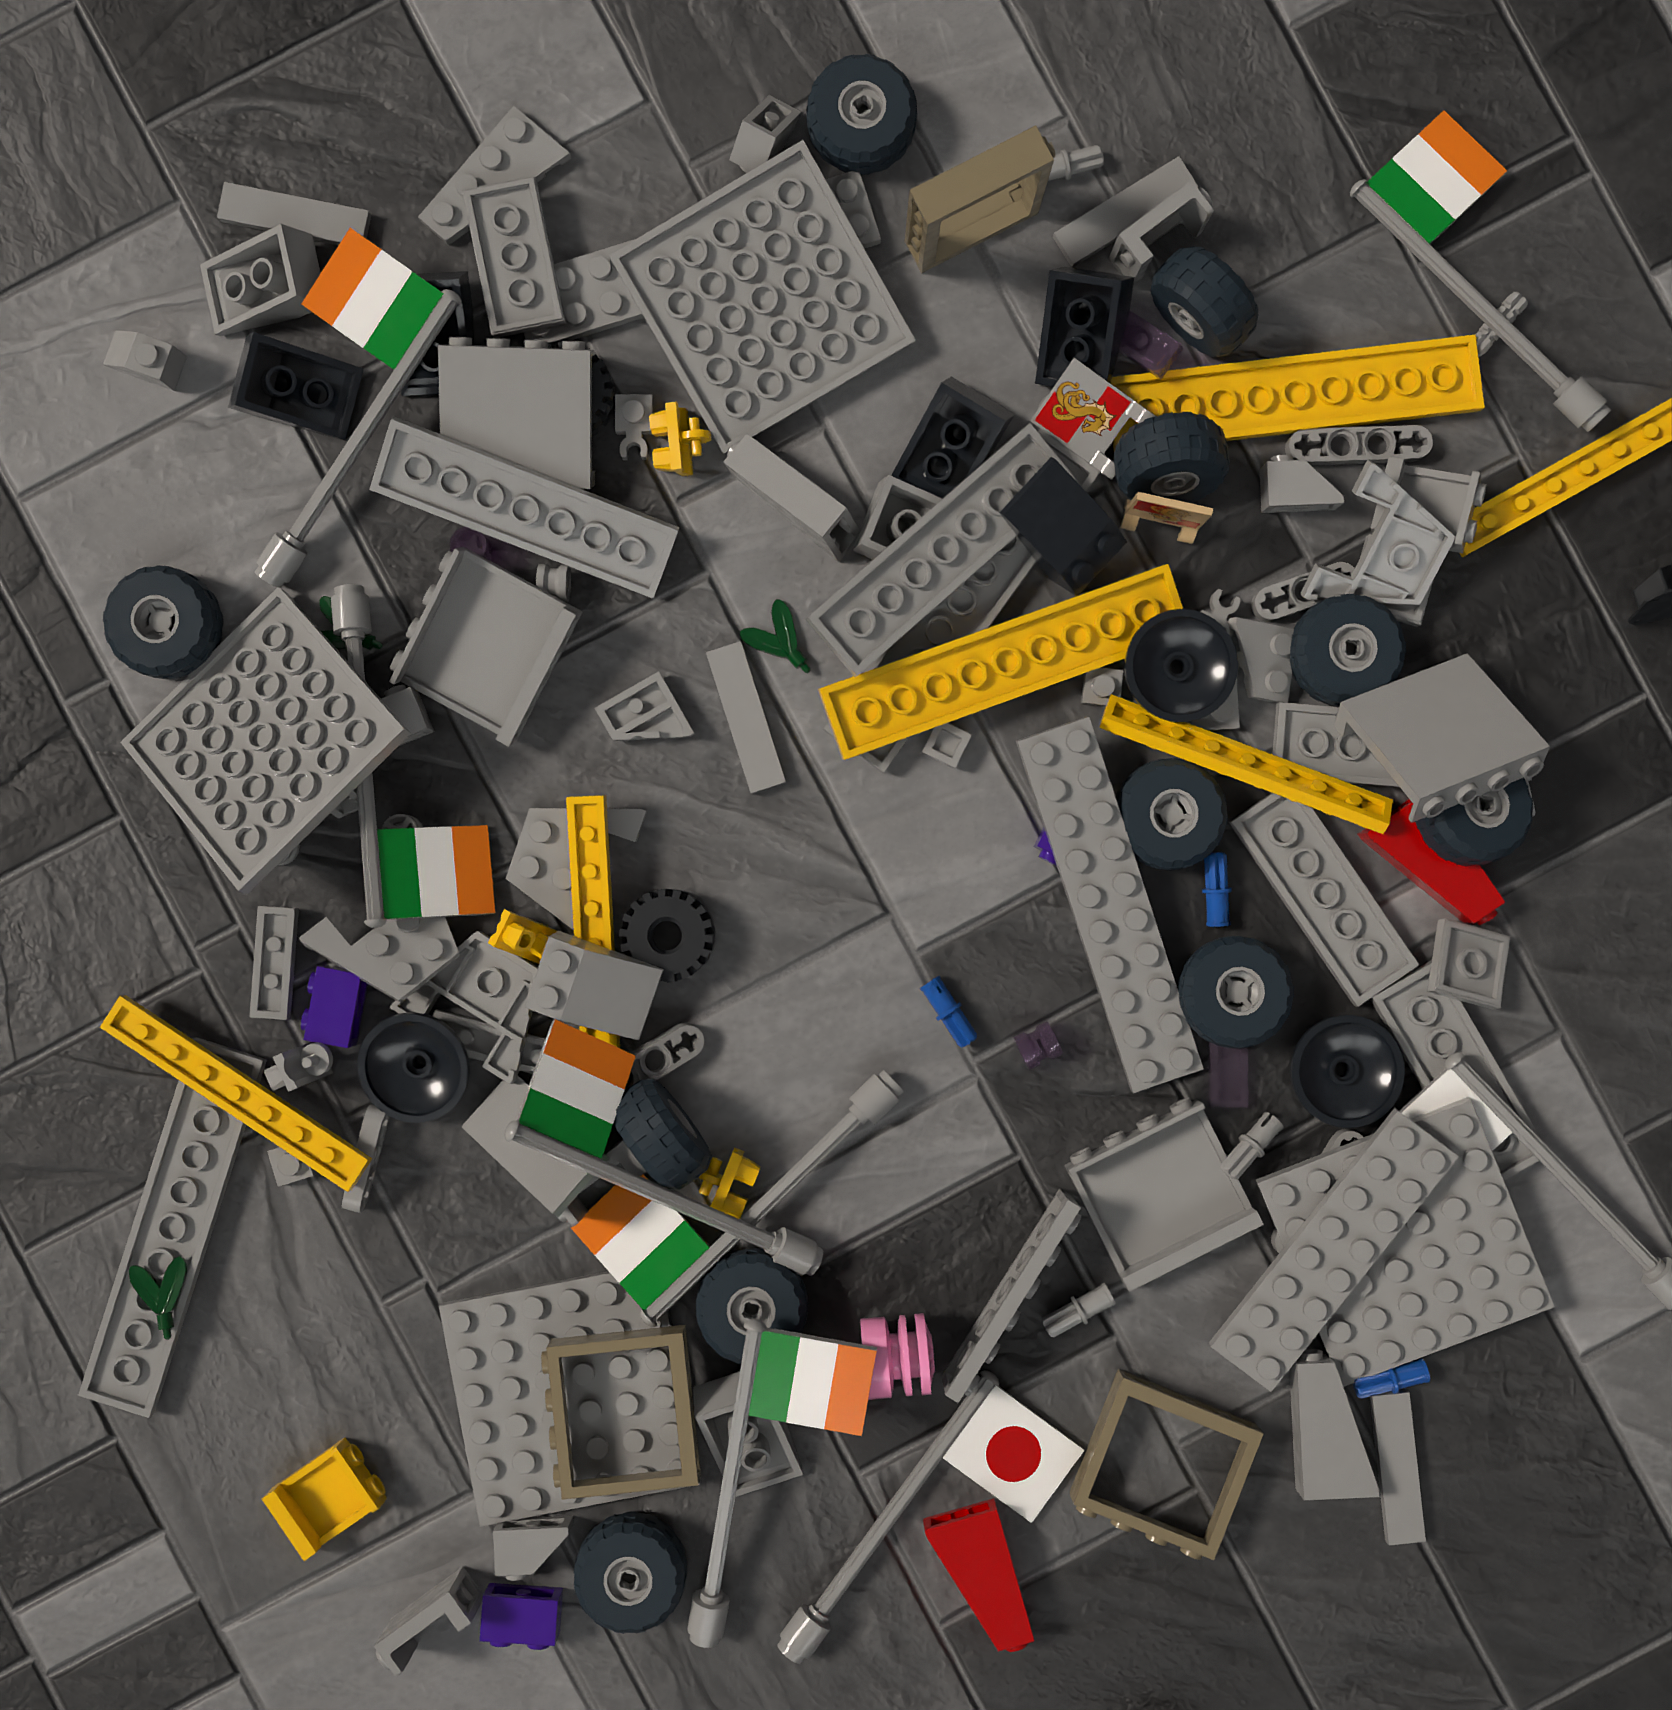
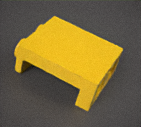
M345 1437L272 1487L262 1498V1501L303 1561L317 1553L322 1545L362 1517L380 1509L387 1497L385 1496V1487L382 1481L376 1475H371L364 1465V1457L360 1449L355 1444H350Z

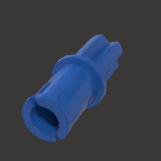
M1211 852L1204 859L1206 888L1202 889V893H1206V926H1229L1231 921L1229 918L1228 893L1232 892V888L1228 887L1227 855L1223 852Z
M940 975L919 988L938 1014L936 1020H942L959 1047H965L977 1038V1033L959 1008L962 1005L961 1002L956 1003L941 980Z
M1421 1358L1395 1368H1390L1373 1376L1357 1378L1354 1380L1353 1389L1357 1397L1361 1399L1392 1391L1393 1394H1398L1399 1389L1429 1383L1430 1374L1425 1361Z

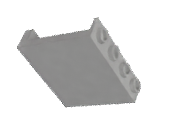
M449 337V344L438 345L440 434L577 488L591 489L595 486V471H592V356L595 355V349H585V342L562 341V348H547V340H525V347L510 346V339L488 338L487 346L472 345V338Z
M466 547L455 548L453 552L448 551L440 563L439 571L443 573L437 585L432 584L423 598L422 604L426 605V608L421 618L416 617L407 630L406 637L410 638L405 650H399L390 665V670L394 672L389 682L392 684L402 682L414 688L420 693L498 734L495 740L509 747L518 740L583 612Z
M1468 653L1342 701L1334 725L1342 737L1355 732L1412 801L1413 806L1408 818L1411 823L1425 817L1433 818L1443 810L1457 804L1465 805L1477 796L1489 791H1500L1509 783L1521 778L1529 779L1534 777L1542 770L1543 762L1550 748L1549 744Z
M1189 1097L1182 1099L1169 1107L1171 1112L1159 1118L1156 1114L1150 1115L1136 1123L1138 1128L1127 1134H1124L1123 1131L1111 1134L1103 1140L1105 1145L1091 1151L1090 1147L1079 1150L1070 1156L1071 1162L1064 1165L1124 1286L1129 1292L1264 1225L1258 1212L1252 1208L1239 1180L1231 1179L1221 1170V1163L1227 1156L1203 1110L1205 1109L1204 1104L1197 1099L1193 1101Z

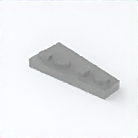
M513 106L418 218L440 239L450 245L470 231L462 190L533 175L536 176L537 182L546 177L545 173L558 164L563 165L570 160L571 155L525 114Z

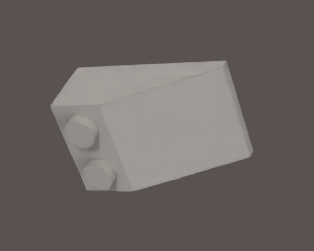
M279 224L200 264L215 335L223 336L300 318L311 313L310 310L301 305L321 274L311 233Z
M887 475L877 485L852 551L873 560L941 501L942 498ZM966 580L957 589H963Z
M557 931L548 937L524 1008L559 1021L639 1040L664 969Z
M740 1372L693 1387L695 1419L722 1476L724 1474ZM753 1416L748 1417L735 1497L803 1475V1469L786 1422Z

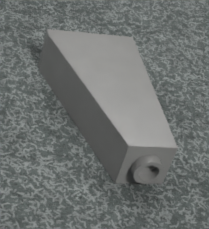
M746 434L740 442L738 441L732 445L728 451L727 458L723 461L731 474L826 553L840 562L854 545L860 531L848 509L750 435Z
M1305 1349L1289 1369L1295 1489L1303 1500L1379 1497V1488L1336 1364L1327 1354H1323L1322 1350Z

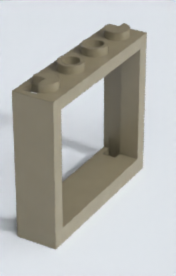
M1036 125L909 190L904 241L921 273L1039 213L1053 166L1055 150L1052 142L1048 143L1045 136H1041Z
M686 1325L551 1339L546 1347V1351H542L541 1364L543 1374H549L550 1388L545 1391V1403L547 1412H553L554 1426L549 1428V1442L551 1450L557 1449L558 1464L553 1466V1481L555 1488H561L562 1500L699 1485L701 1469ZM669 1346L681 1469L574 1480L562 1357Z
M1118 1369L1069 1494L1073 1504L1076 1505V1510L1086 1516L1096 1518L1097 1514L1111 1519L1110 1523L1123 1531L1131 1532L1132 1528L1146 1533L1145 1537L1158 1545L1166 1546L1167 1542L1181 1547L1180 1551L1191 1558L1201 1560L1202 1556L1215 1560L1264 1433L1256 1423ZM1128 1396L1241 1441L1203 1538L1090 1494Z

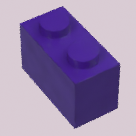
M330 965L317 966L316 972L311 973L308 981V993L312 994L310 1007L304 1010L301 1019V1030L305 1031L303 1040L343 1048L356 1046L368 983L344 968Z
M489 1583L482 1597L480 1641L490 1642V1645L494 1647L527 1644L528 1648L534 1650H543L549 1648V1646H555L560 1634L563 1588Z

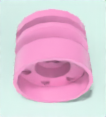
M924 1313L914 1314L915 1331L907 1332L905 1315H899L897 1333H889L885 1317L860 1319L862 1345L877 1347L868 1400L892 1398L894 1380L900 1379L902 1380L906 1396H912L911 1378H920L921 1394L931 1395V1384L935 1373L932 1335L925 1322Z

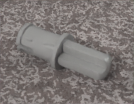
M1098 145L1071 152H1066L1065 149L1060 150V154L1055 155V158H1053L1054 162L1048 181L1063 177L1069 180L1073 174L1102 167L1104 158L1101 148Z
M1264 1112L1262 1117L1246 1135L1242 1134L1239 1136L1240 1143L1220 1166L1221 1170L1228 1177L1235 1180L1239 1179L1257 1156L1260 1158L1264 1156L1263 1150L1278 1132L1284 1128L1275 1116H1272L1270 1119V1113Z
M1102 1283L1101 1286L1077 1299L1074 1296L1071 1297L1072 1302L1043 1317L1042 1322L1051 1337H1056L1081 1322L1086 1325L1088 1323L1087 1319L1116 1305L1105 1283Z

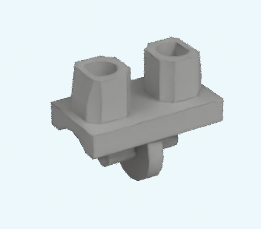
M309 1042L274 1056L273 1059L276 1065L264 1070V1074L273 1091L286 1086L289 1092L332 1074L333 1056L325 1044Z

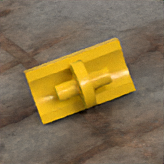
M677 402L665 403L666 410L649 415L652 435L656 437L668 435L669 447L653 449V466L659 471H674L681 476L693 475L692 456H702L701 444L712 440L711 432L700 429L699 418L693 417L688 419V409L678 407Z
M504 909L501 914V921L497 925V931L490 937L488 944L530 961L540 963L548 937L556 933L557 930Z
M734 1147L723 1175L718 1173L723 1161L712 1157L708 1169L698 1177L703 1180L698 1192L709 1196L713 1184L719 1186L710 1207L740 1219L748 1198L730 1192V1187L734 1179L753 1187L761 1166L743 1157L745 1151Z

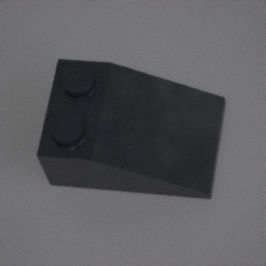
M1071 267L1049 270L1035 384L1054 387L1074 358L1111 383L1129 317L1135 277Z
M468 271L417 274L439 291L449 289L457 293L461 299V305L457 304L401 390L402 396L439 394L438 345L449 344V337L472 338V345H474L473 306Z
M252 332L246 335L228 408L284 425L346 440L364 368Z
M951 376L941 382L891 476L943 499L990 458L1015 414Z
M1053 457L1047 460L999 512L1048 578L1075 596H1078L1127 543V540L1113 520Z

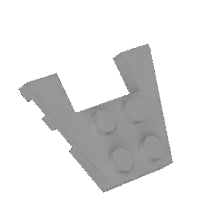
M1367 459L1352 492L1386 508L1352 575L1347 576L1315 563L1301 591V595L1308 600H1317V598L1354 594L1371 597L1379 603L1420 605L1456 536L1380 467Z
M529 808L505 879L574 930L567 808ZM607 809L608 833L637 842L647 811L643 809Z
M325 917L299 937L304 946L311 950L313 949L339 967H343L399 1003L460 956L445 917L387 920L385 925L372 929L353 945H350L328 918Z
M476 931L457 947L460 954L458 958L401 1003L398 1001L393 1002L390 1008L399 1014L416 1012L429 1015L440 995L442 994L502 1033L482 1067L508 1084H514L517 1079L533 1012L524 1007L538 967L525 958L488 944L490 936L482 931Z

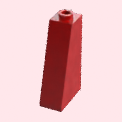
M1410 799L1391 811L1390 824L1384 834L1366 828L1357 834L1365 844L1463 923L1477 922L1478 925H1482L1493 919L1498 914L1496 908L1505 903L1480 865H1456L1454 862L1444 860L1428 847L1419 829H1417L1416 822L1411 823L1408 819L1413 806Z
M989 1499L923 1518L924 1530L928 1541L998 1652L1002 1650L1008 1652L1024 1649L1028 1643L1034 1642L995 1499Z

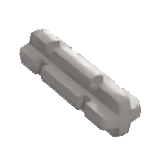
M1513 292L1497 310L1512 324L1516 316L1520 315L1527 307L1528 301L1519 292ZM1485 323L1476 333L1478 357L1485 354L1493 345V342L1499 338Z

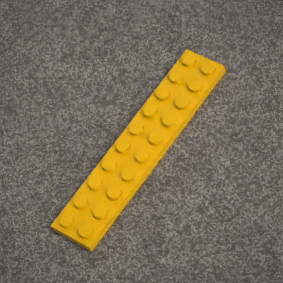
M1476 334L1112 377L1110 383L1156 416L1171 412H1192L1193 414L1205 415L1223 429L1226 441L1291 434L1298 430L1314 428H1340L1478 412L1485 408ZM1129 418L1113 440L1114 452L1122 435L1128 432L1129 428L1133 425L1139 424L1134 419Z
M1165 564L860 673L856 677L852 676L821 687L818 691L842 759L846 760L1125 659L1126 651L1133 635L1146 621L1157 614L1174 609H1183L1169 564Z

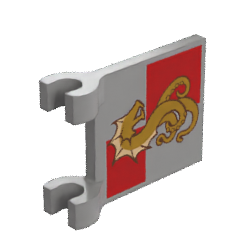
M1074 358L1037 410L1031 422L1112 480L1115 476L1114 460L1106 456L1105 451L1129 418L1141 423L1147 418L1156 417V415Z

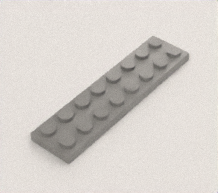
M395 416L390 420L369 489L650 598L655 596L680 528Z
M1031 423L1019 431L805 619L854 677L862 673L1016 536L999 512L1050 457L1055 458L1077 481Z
M1394 1108L1210 1340V1347L1272 1392L1459 1156Z

